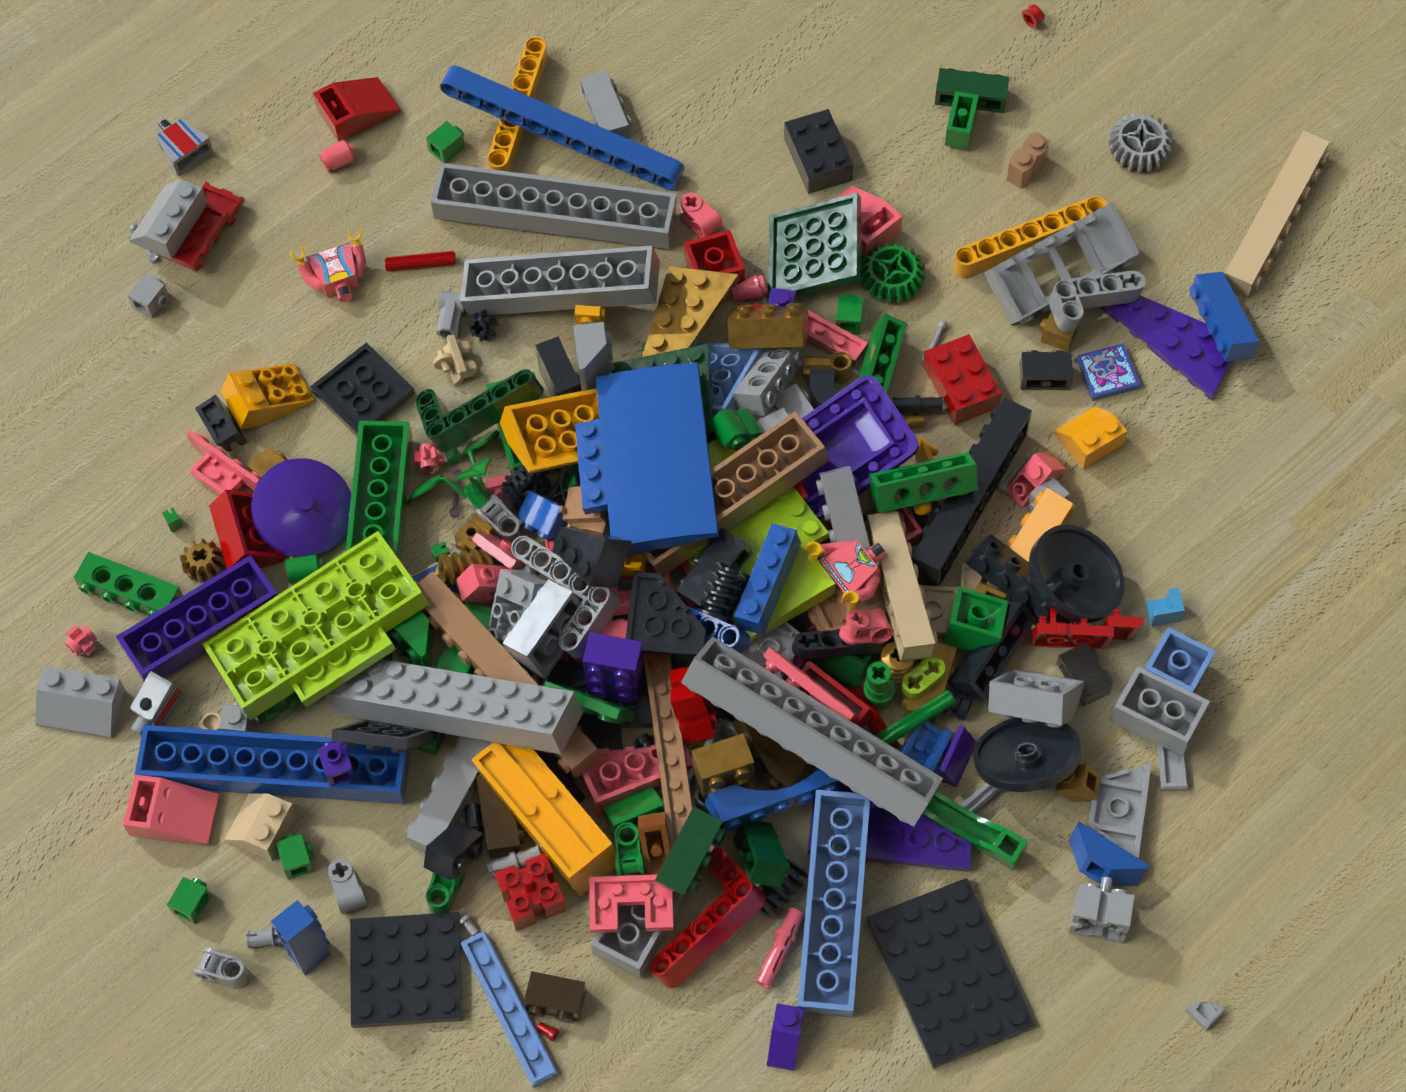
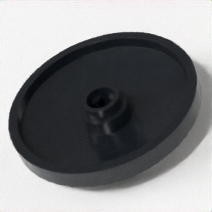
M1058 525L1048 529L1034 542L1029 556L1030 575L1038 593L1053 610L1076 622H1080L1081 618H1087L1088 623L1103 620L1113 612V609H1117L1124 595V576L1118 559L1102 539L1078 526Z
M1013 718L987 730L976 742L973 758L977 774L987 784L1005 791L1030 792L1051 787L1070 776L1080 763L1082 751L1078 734L1066 723L1061 727H1049L1045 722L1028 723L1022 721V718Z

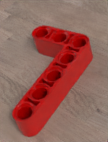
M721 848L712 850L711 854L714 857L708 870L723 885L726 891L651 961V973L667 988L679 986L755 915L765 903L764 893L755 883L749 882L746 873Z

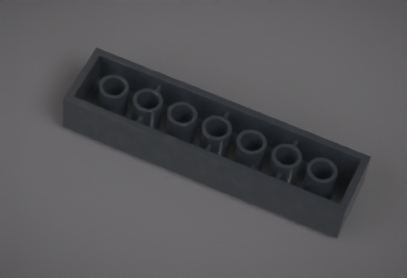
M1004 398L1000 406L996 405L990 416L992 419L990 424L983 426L979 434V438H981L977 445L973 444L968 452L977 465L978 491L969 492L963 496L948 497L943 504L938 503L932 516L934 520L931 524L927 523L921 533V542L919 544L915 543L912 547L911 560L918 568L917 581L919 585L941 586L997 489V485L1001 482L1028 435L1032 410L1007 398Z

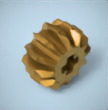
M202 538L200 544L192 540L191 548L184 547L183 551L185 554L180 555L181 568L183 573L188 575L189 579L194 580L197 578L202 583L205 577H208L210 580L213 578V573L220 574V567L224 566L223 553L221 548H217L213 540L208 544L204 538Z

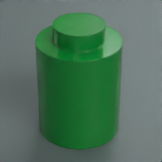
M317 554L285 560L290 585L298 583L324 566L323 559H318Z

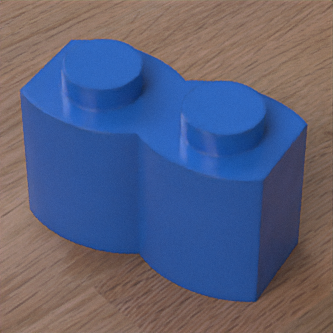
M529 490L517 515V518L523 521L522 527L533 532L536 529L539 530L537 535L549 541L557 537L560 527H566L568 524L562 519L563 514L559 512L561 505Z

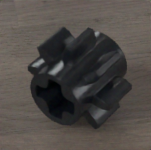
M486 309L470 316L472 321L467 325L472 333L471 336L479 337L481 342L495 337L497 334L494 330L500 326L495 318L496 315L487 314Z

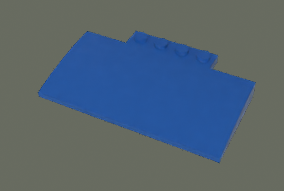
M698 363L647 367L596 377L600 419L575 424L582 509L585 515L608 510L610 535L632 541L627 556L719 536Z

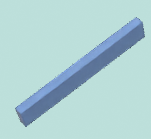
M485 930L460 942L532 1087L534 1088L557 1076L558 1072Z

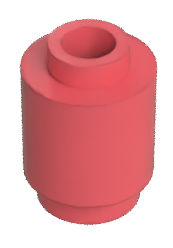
M344 140L324 148V152L319 153L326 171L331 169L334 171L354 162L353 156L356 155L350 142L346 144Z

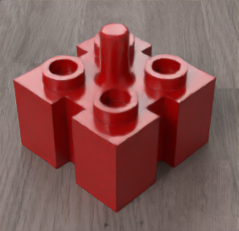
M690 666L670 670V684L672 687L670 690V701L675 717L679 722V729L684 744L715 737V726L719 725L716 712L718 707L714 706L711 701L700 694L690 691L687 686L681 683Z
M545 853L525 860L526 867L520 870H516L515 865H512L494 873L498 888L504 902H506L516 931L535 924V917L544 913L546 919L567 911L565 900L557 881L555 882L553 871Z

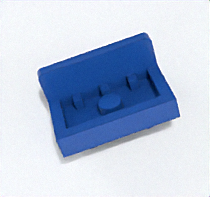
M927 721L909 732L900 752L936 773L940 767L939 760L942 754L950 747L951 740L949 739L953 731L950 729L941 731Z

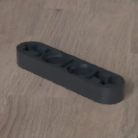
M840 629L802 632L795 636L791 649L793 654L801 659L881 653L883 648L889 644L890 639L879 644L863 643L850 645L840 638ZM829 640L833 642L835 646L828 647L822 641Z

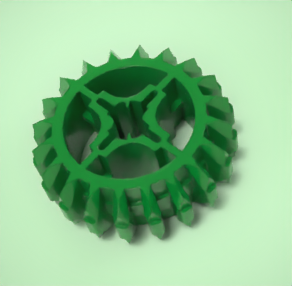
M886 242L884 248L877 245L875 251L869 250L867 257L863 258L860 281L863 284L864 291H869L871 298L878 296L877 300L879 302L886 299L888 305L892 300H896L899 305L902 298L908 302L910 295L916 297L918 290H921L923 280H925V265L921 262L920 255H915L914 248L907 250L906 244L898 247L897 242L893 246H889Z

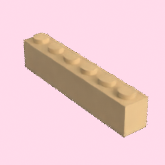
M898 511L867 515L865 529L870 547L879 542L887 553L884 558L875 564L882 574L879 585L890 625L893 629L900 661L931 657L934 646H937V635L935 630L932 631L930 627L931 614L929 608L924 606V589L918 585V568L911 560L912 547L910 542H906L905 523L900 521Z

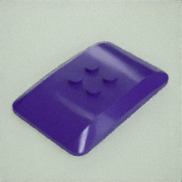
M865 375L801 418L825 446L829 459L826 464L803 479L805 482L803 486L809 496L804 501L816 517L822 520L824 519L822 506L826 505L825 496H819L816 481L820 480L819 473L850 466L857 495L859 496L870 488L869 474L898 468L917 453L919 449L918 439L874 376Z

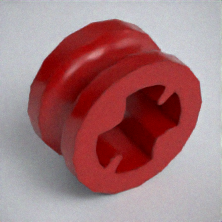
M1031 4L1028 9L1022 12L1024 22L1031 28L1037 27L1038 23H1042L1045 19L1042 10L1035 4Z

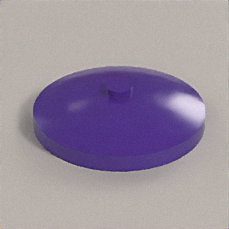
M306 458L286 460L270 468L259 480L251 501L252 520L260 537L277 552L294 558L317 554L318 557L337 547L348 533L351 491L341 475L322 462Z

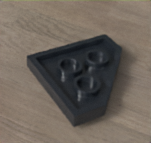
M633 572L625 639L642 641L644 653L695 657L706 645L707 630L660 573Z

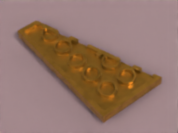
M668 266L642 357L695 346L714 319V313L720 304H724L727 300V294L733 285L736 286L739 282L738 274Z

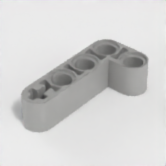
M1125 271L1058 281L1049 299L1055 323L1061 331L1066 333L1073 332L1082 318L1083 309L1135 302L1139 298L1146 280L1144 275L1138 271Z

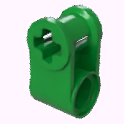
M622 823L615 830V866L617 876L636 873L646 875L638 828L632 823ZM626 836H635L631 842H623Z
M465 871L459 873L451 881L435 873L432 874V879L425 895L431 914L448 913L451 911L456 895L462 886ZM438 897L445 899L441 904L432 903Z

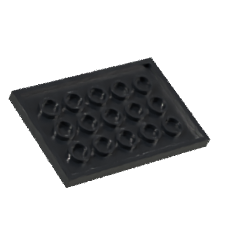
M967 878L867 916L869 927L932 1069L1035 1028V1023Z

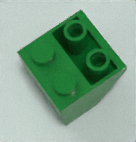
M418 611L392 628L389 636L394 641L393 645L396 648V652L400 656L405 654L410 659L408 661L409 664L432 668L435 641L429 619L421 611Z
M653 787L603 807L604 818L614 840L615 830L620 824L632 823L638 828V816L665 812L664 804ZM628 835L623 839V842H631L635 836Z

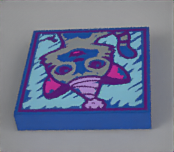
M1123 343L1076 356L1077 364L1092 401L1139 389L1140 382Z

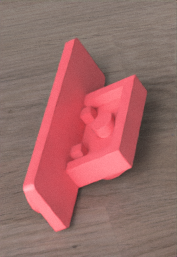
M191 430L186 433L191 445L204 454L189 470L193 477L218 495L226 489L238 491L244 484L255 490L261 479L257 473L253 471L249 473L240 461L235 458L231 460L222 448L210 445L208 439L201 433L197 435Z

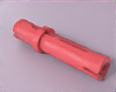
M795 908L788 909L781 928H778L775 932V941L755 980L758 985L767 989L772 988V984L791 944H794L797 939L795 935L805 917L803 912Z

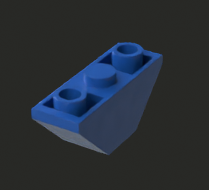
M1080 821L1077 823L1069 839L1079 871L1100 885L1102 877L1112 878V886L1138 885L1149 866Z

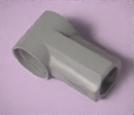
M442 291L440 294V315L436 333L443 339H447L448 335H455V338L458 337L461 318L466 313L460 303L461 293Z

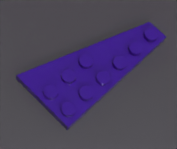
M1141 295L1132 303L1099 307L1113 320L1121 322L1130 330L1129 333L1135 338L1139 337L1144 341L1148 349L1173 370L1180 371L1188 378L1187 381L1190 384L1198 386L1205 392V396L1212 400L1231 361L1225 362L1221 352L1217 350L1216 342L1212 334H1209L1206 323Z

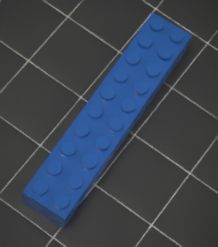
M144 725L135 775L164 778L206 791L404 804L410 751L407 749L406 753L391 752V747H382L381 750L366 749L365 744H357L356 747H345L356 778L330 787L317 749L330 742L331 737Z

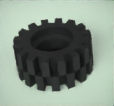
M521 464L517 466L518 470L512 469L510 471L511 476H505L507 482H502L503 495L516 510L521 509L529 490L544 496L549 495L550 491L548 489H551V481L543 471L529 473L525 466L523 467Z

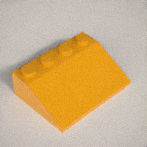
M597 388L505 406L500 420L502 430L509 446L529 473L578 463L575 424L600 419Z

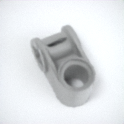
M492 494L490 496L491 499L481 509L477 508L475 513L490 524L502 539L513 542L521 535L519 520L495 494ZM512 523L516 528L511 533H505L502 530L504 525Z
M342 858L332 861L328 868V874L341 914L368 905L360 882H358L350 862ZM344 870L345 876L340 878L339 872Z
M203 948L202 953L204 955L199 967L193 971L196 977L233 989L243 988L248 983L250 978L249 971L239 958L212 948ZM240 969L237 976L229 977L232 970Z

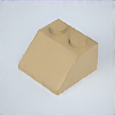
M248 794L224 840L227 843L273 861L278 852L276 842L282 840L287 835L297 816L292 803L273 795Z

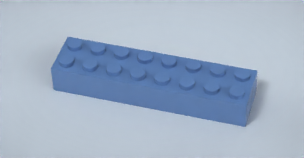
M816 790L797 1007L804 1008V1013L853 1017L870 799L861 794Z

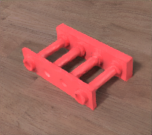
M770 647L763 655L767 659L765 663L767 665L765 667L766 670L773 674L781 670L789 676L786 679L787 683L797 689H800L802 686L809 692L810 697L825 704L828 708L849 721L856 714L774 648ZM796 754L797 757H799L802 761H804V759H803L802 757H800V756H798V755Z

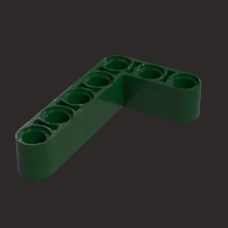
M523 369L448 412L445 404L432 389H425L420 392L415 399V403L426 435L436 448L443 453L454 449L499 423L505 406L538 400L543 395L544 389L529 369Z

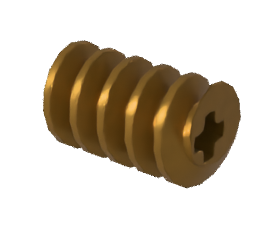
M480 548L479 552L476 549H471L469 553L466 550H462L459 554L454 551L449 556L446 553H442L438 561L440 579L445 584L446 578H449L451 585L455 584L456 577H459L472 564L494 565L493 556Z
M892 642L883 648L880 662H884L890 667L895 691H901L903 678L912 670L914 659L900 661L896 643Z

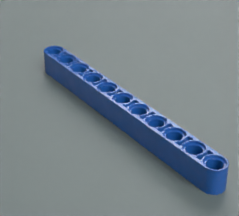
M450 66L440 84L441 91L449 97L663 189L674 190L685 170L684 165L672 157L462 67Z

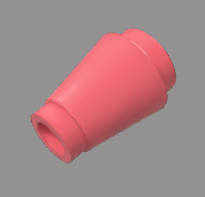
M754 275L731 288L735 301L763 298V295L768 294L763 275L757 277Z

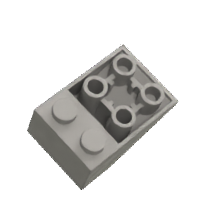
M500 569L488 631L513 657L503 642L508 632L515 627L523 611L530 606L538 590L544 586L547 580L525 570Z

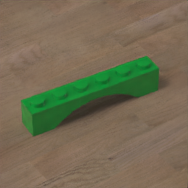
M937 790L923 811V814L928 816V819L941 827L945 826L954 835L961 836L971 842V846L1014 871L1027 850V840L1009 829L967 810Z

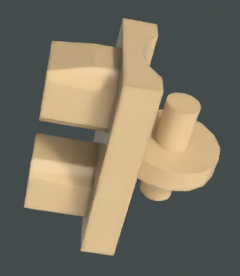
M448 335V343L437 351L438 356L434 358L433 364L436 369L443 370L445 374L450 372L454 386L462 384L464 378L474 377L477 367L473 360L463 361V358L468 357L470 354L468 341H456L455 335Z

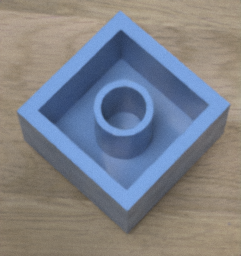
M1168 627L1147 663L1145 670L1195 693L1212 662L1215 650Z

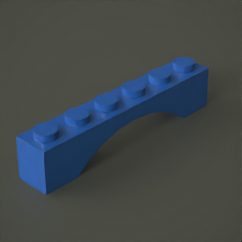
M818 768L815 773L804 781L779 790L760 791L731 785L709 793L705 804L711 816L723 821L724 829L733 831L746 821L758 822L771 812L775 811L776 814L787 811L791 808V805L800 803V805L810 803L816 797V790L839 791V788L846 785L839 780L829 777L826 772Z

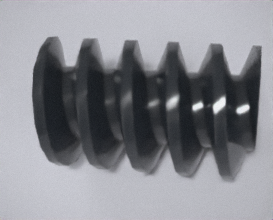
M716 560L721 570H712L717 579H708V583L713 589H704L703 592L709 599H700L699 602L705 608L696 610L717 619L728 620L729 616L724 610L733 609L728 600H737V596L732 593V590H741L742 588L736 583V580H745L746 578L740 573L741 570Z
M787 859L790 864L789 875L783 879L781 888L761 884L758 886L765 895V903L760 911L773 920L777 919L773 911L774 909L781 912L784 910L780 901L790 902L789 897L786 895L787 892L793 895L797 894L793 885L803 886V882L799 877L809 878L806 871L790 859Z

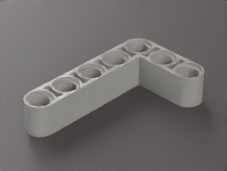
M520 536L516 538L511 545L512 554L549 580L572 591L576 597L582 600L561 632L558 643L571 656L575 658L584 657L589 632L596 634L603 632L620 605L619 596L610 588L587 585L582 590L586 583L558 555L529 537ZM607 595L605 601L601 603L602 598ZM592 617L591 622L586 625V623H587V621L589 620V618ZM577 640L576 645L572 647L573 642Z

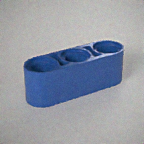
M688 607L707 630V641L713 636L739 653L746 651L750 646V636L746 631ZM715 625V630L710 635L711 628ZM737 634L736 641L732 644V638Z

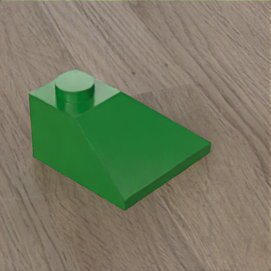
M958 586L946 624L943 644L969 651L1000 642L1008 601Z

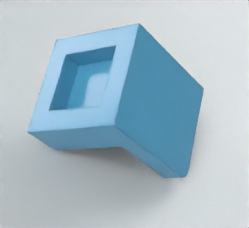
M1179 588L1169 589L1166 598L1149 600L1145 605L1151 626L1181 622L1185 612Z

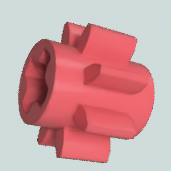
M422 444L418 447V451H414L413 467H420L421 473L434 474L438 472L439 467H443V453L439 450L437 451L434 444Z
M74 625L65 633L68 636V640L64 643L77 657L81 653L88 657L97 649L94 645L97 637L87 626L83 625L79 628Z

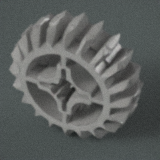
M1143 112L1140 116L1132 113L1130 118L1124 116L1111 129L1108 140L1110 154L1114 155V161H1120L1121 167L1127 165L1129 172L1135 168L1138 173L1142 169L1149 173L1152 167L1157 170L1160 164L1164 165L1167 158L1171 155V148L1173 147L1172 131L1168 130L1167 124H1161V118L1154 120L1152 114L1149 117H1145Z

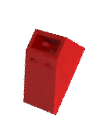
M378 77L333 82L313 92L316 108L338 142L400 112L399 107Z

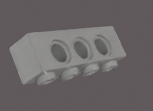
M800 347L765 348L733 392L736 410L750 409L754 416H765L793 378L796 371L803 364L804 356L802 351H800Z

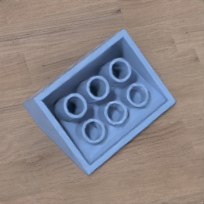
M697 342L695 346L708 344L710 348L714 417L722 410L733 409L737 411L733 392L762 354L763 348L729 349V344Z

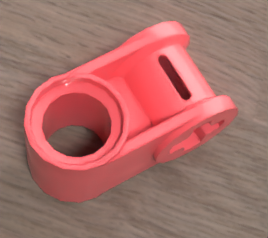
M696 193L683 195L680 201L682 207L680 218L699 238L711 235L723 225L722 218L717 211L712 209Z
M881 608L849 611L846 617V625L842 626L839 632L840 638L850 645L863 643L879 644L888 641L893 636V629Z

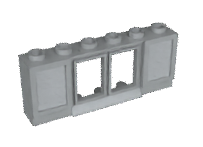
M1113 202L984 272L1010 324L1020 321L1022 325L1035 318L1033 313L1040 310L1041 313H1044L1051 309L1049 305L1051 294L1046 297L1044 296L1027 263L1047 252L1061 279H1072L1055 247L1074 236L1093 271L1082 277L1114 273L1113 268L1120 265L1122 269L1134 262L1133 257L1140 254Z

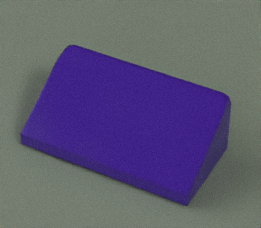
M962 725L958 728L939 770V776L943 778L942 782L954 787L958 786L976 745L975 739Z

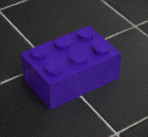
M589 632L583 657L587 693L600 699L606 697L616 698L623 703L639 702L645 678L642 641Z

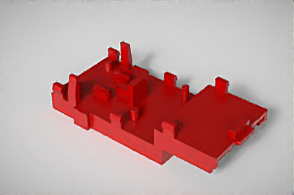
M205 182L202 186L208 204L173 259L171 260L157 254L161 258L168 259L195 272H198L199 268H203V258H206L210 252L211 244L218 241V234L224 224H234L236 221L234 217L245 201L244 197L235 196L233 192L224 188L218 189L213 187L208 182Z
M1050 608V623L1046 620V616H1039V623H1037L1030 636V646L1106 649L1111 640L1133 641L1136 632L1144 624V617H1121L1120 609H1113V616H1108L1102 626L1088 625L1087 618H1081L1080 625L1073 620L1072 624L1056 622V611Z

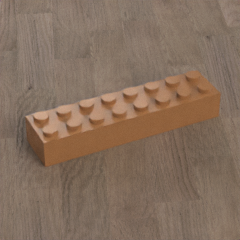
M796 411L711 469L718 531L721 528L727 531L731 530L829 461L825 446ZM711 538L640 554L655 573H660L663 577L708 546Z

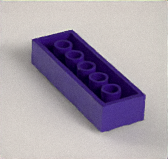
M250 555L120 633L116 638L143 682H145L150 671L165 678L206 653L207 651L202 645L204 642L276 597L277 593Z

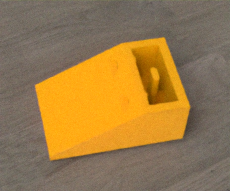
M295 363L228 373L221 390L240 430L264 426L314 403V399Z

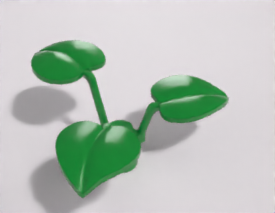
M493 430L475 439L462 451L463 455L469 454L472 466L469 470L458 475L454 482L469 478L470 482L464 486L465 492L441 474L420 484L412 492L406 505L409 507L415 497L427 492L435 485L445 483L459 493L464 500L468 498L475 510L484 506L491 498L484 487L485 484L481 476H486L487 467L492 459L488 457L476 463L474 454L479 447L491 438L499 437V431Z

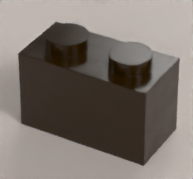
M531 971L523 1002L525 1010L535 1017L555 1016L556 1020L564 1023H572V1020L579 1021L587 991L586 984L583 981Z

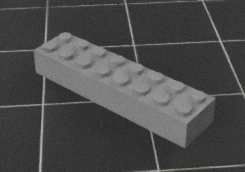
M653 246L465 259L460 303L469 316L476 312L479 313L484 309L487 310V314L497 315L575 309V305L613 307L656 304L660 260Z

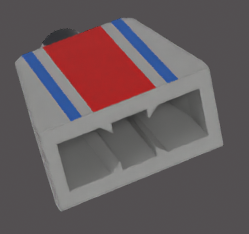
M165 119L157 126L160 133L156 136L160 150L177 176L213 152L209 137L185 119H180L174 124Z
M150 671L130 709L138 717L130 729L142 736L144 725L165 726L184 701L186 695L174 684Z

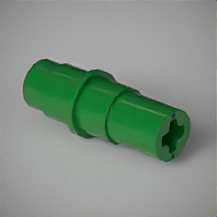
M879 661L872 663L868 667L867 679L863 688L867 700L877 710L887 708L895 693V684L891 677L890 667L886 663Z

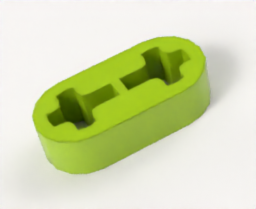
M928 657L907 673L903 678L901 686L903 694L908 698L917 699L939 683L945 674L946 667L944 661L939 657ZM929 666L932 668L938 667V674L933 671L926 676ZM921 679L918 689L914 687L909 689V682L914 684Z

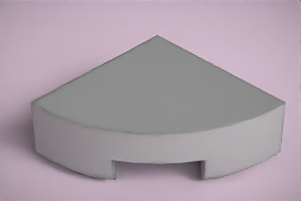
M1197 1002L1186 1009V1012L1205 1031L1226 1011L1219 1004Z

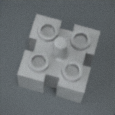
M1102 877L1101 886L1093 883L1080 884L1073 904L1069 933L1091 937V935L1099 936L1102 940L1123 944L1130 927L1135 895L1128 894L1127 891L1122 889H1113L1111 893L1113 880L1110 877Z

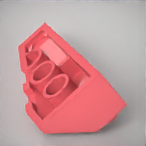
M656 744L645 748L629 746L622 750L609 751V748L598 749L600 760L580 775L586 795L596 817L603 815V807L653 787L655 789L661 785ZM684 744L687 770L692 767V757Z

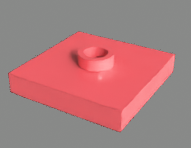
M476 532L472 539L473 542L509 569L522 570L527 566L512 554V543L495 534Z

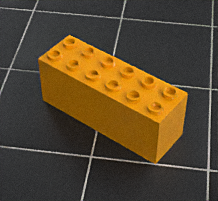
M493 742L471 759L479 774L486 780L514 818L541 851L546 854V857L579 897L589 890V877H603L616 868V850L612 842L533 749Z

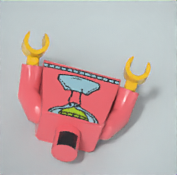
M811 541L807 544L804 551L813 552L808 558L809 561L814 562L819 556L822 557L820 562L843 592L841 603L850 602L849 611H854L857 604H861L874 597L880 583V577L882 576L875 563L887 555L879 542L866 551L859 541L826 544Z

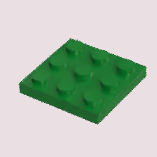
M545 682L544 687L573 691L583 713L598 715L597 718L621 725L624 724V721L633 722L636 714L634 711L566 685Z

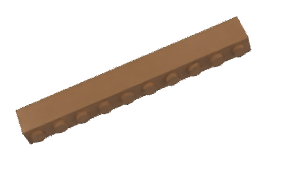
M431 572L417 583V586L429 603L428 606L420 611L429 619L431 628L434 631L438 629L443 634L441 637L449 648L455 647L459 651L457 655L466 666L470 664L475 669V675L539 686L434 572ZM577 726L562 754L545 752L548 756L553 754L558 759L556 763L565 774L570 772L575 779L600 760L598 748Z

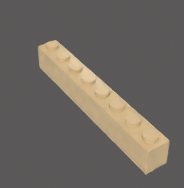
M1304 130L1302 131L1224 274L1234 292L1249 297L1252 289H1258L1263 278L1260 274L1262 271H1268L1272 262L1271 254H1277L1282 244V241L1279 240L1280 237L1288 234L1292 225L1289 222L1291 217L1296 218L1301 209L1300 200H1306L1311 190V187H1309L1310 182L1315 183L1320 174L1319 165H1325L1330 155V152L1327 151L1330 141Z

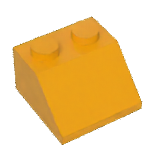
M1093 407L1055 429L1054 434L1080 467L1085 469L1124 446L1127 430L1112 412Z

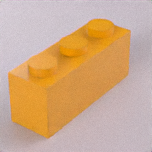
M1049 488L1037 495L1034 504H1036L1032 513L1028 512L1024 516L1020 524L1022 529L1018 535L1014 534L1007 544L1010 549L1028 562L1034 542L1048 529L1058 525H1066L1077 505Z

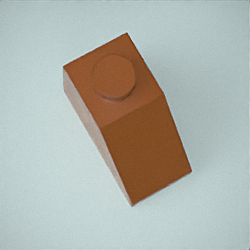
M665 812L638 816V831L647 875H658L670 852Z

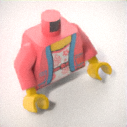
M358 228L359 236L352 238L348 229L347 236L353 242L352 246L348 242L307 256V261L304 260L305 249L302 246H298L302 253L301 257H295L293 251L290 250V257L298 262L299 265L297 267L304 282L318 292L323 291L326 297L337 295L340 302L350 301L353 298L351 290L359 286L358 279L363 276L366 266L363 244H360L361 230Z

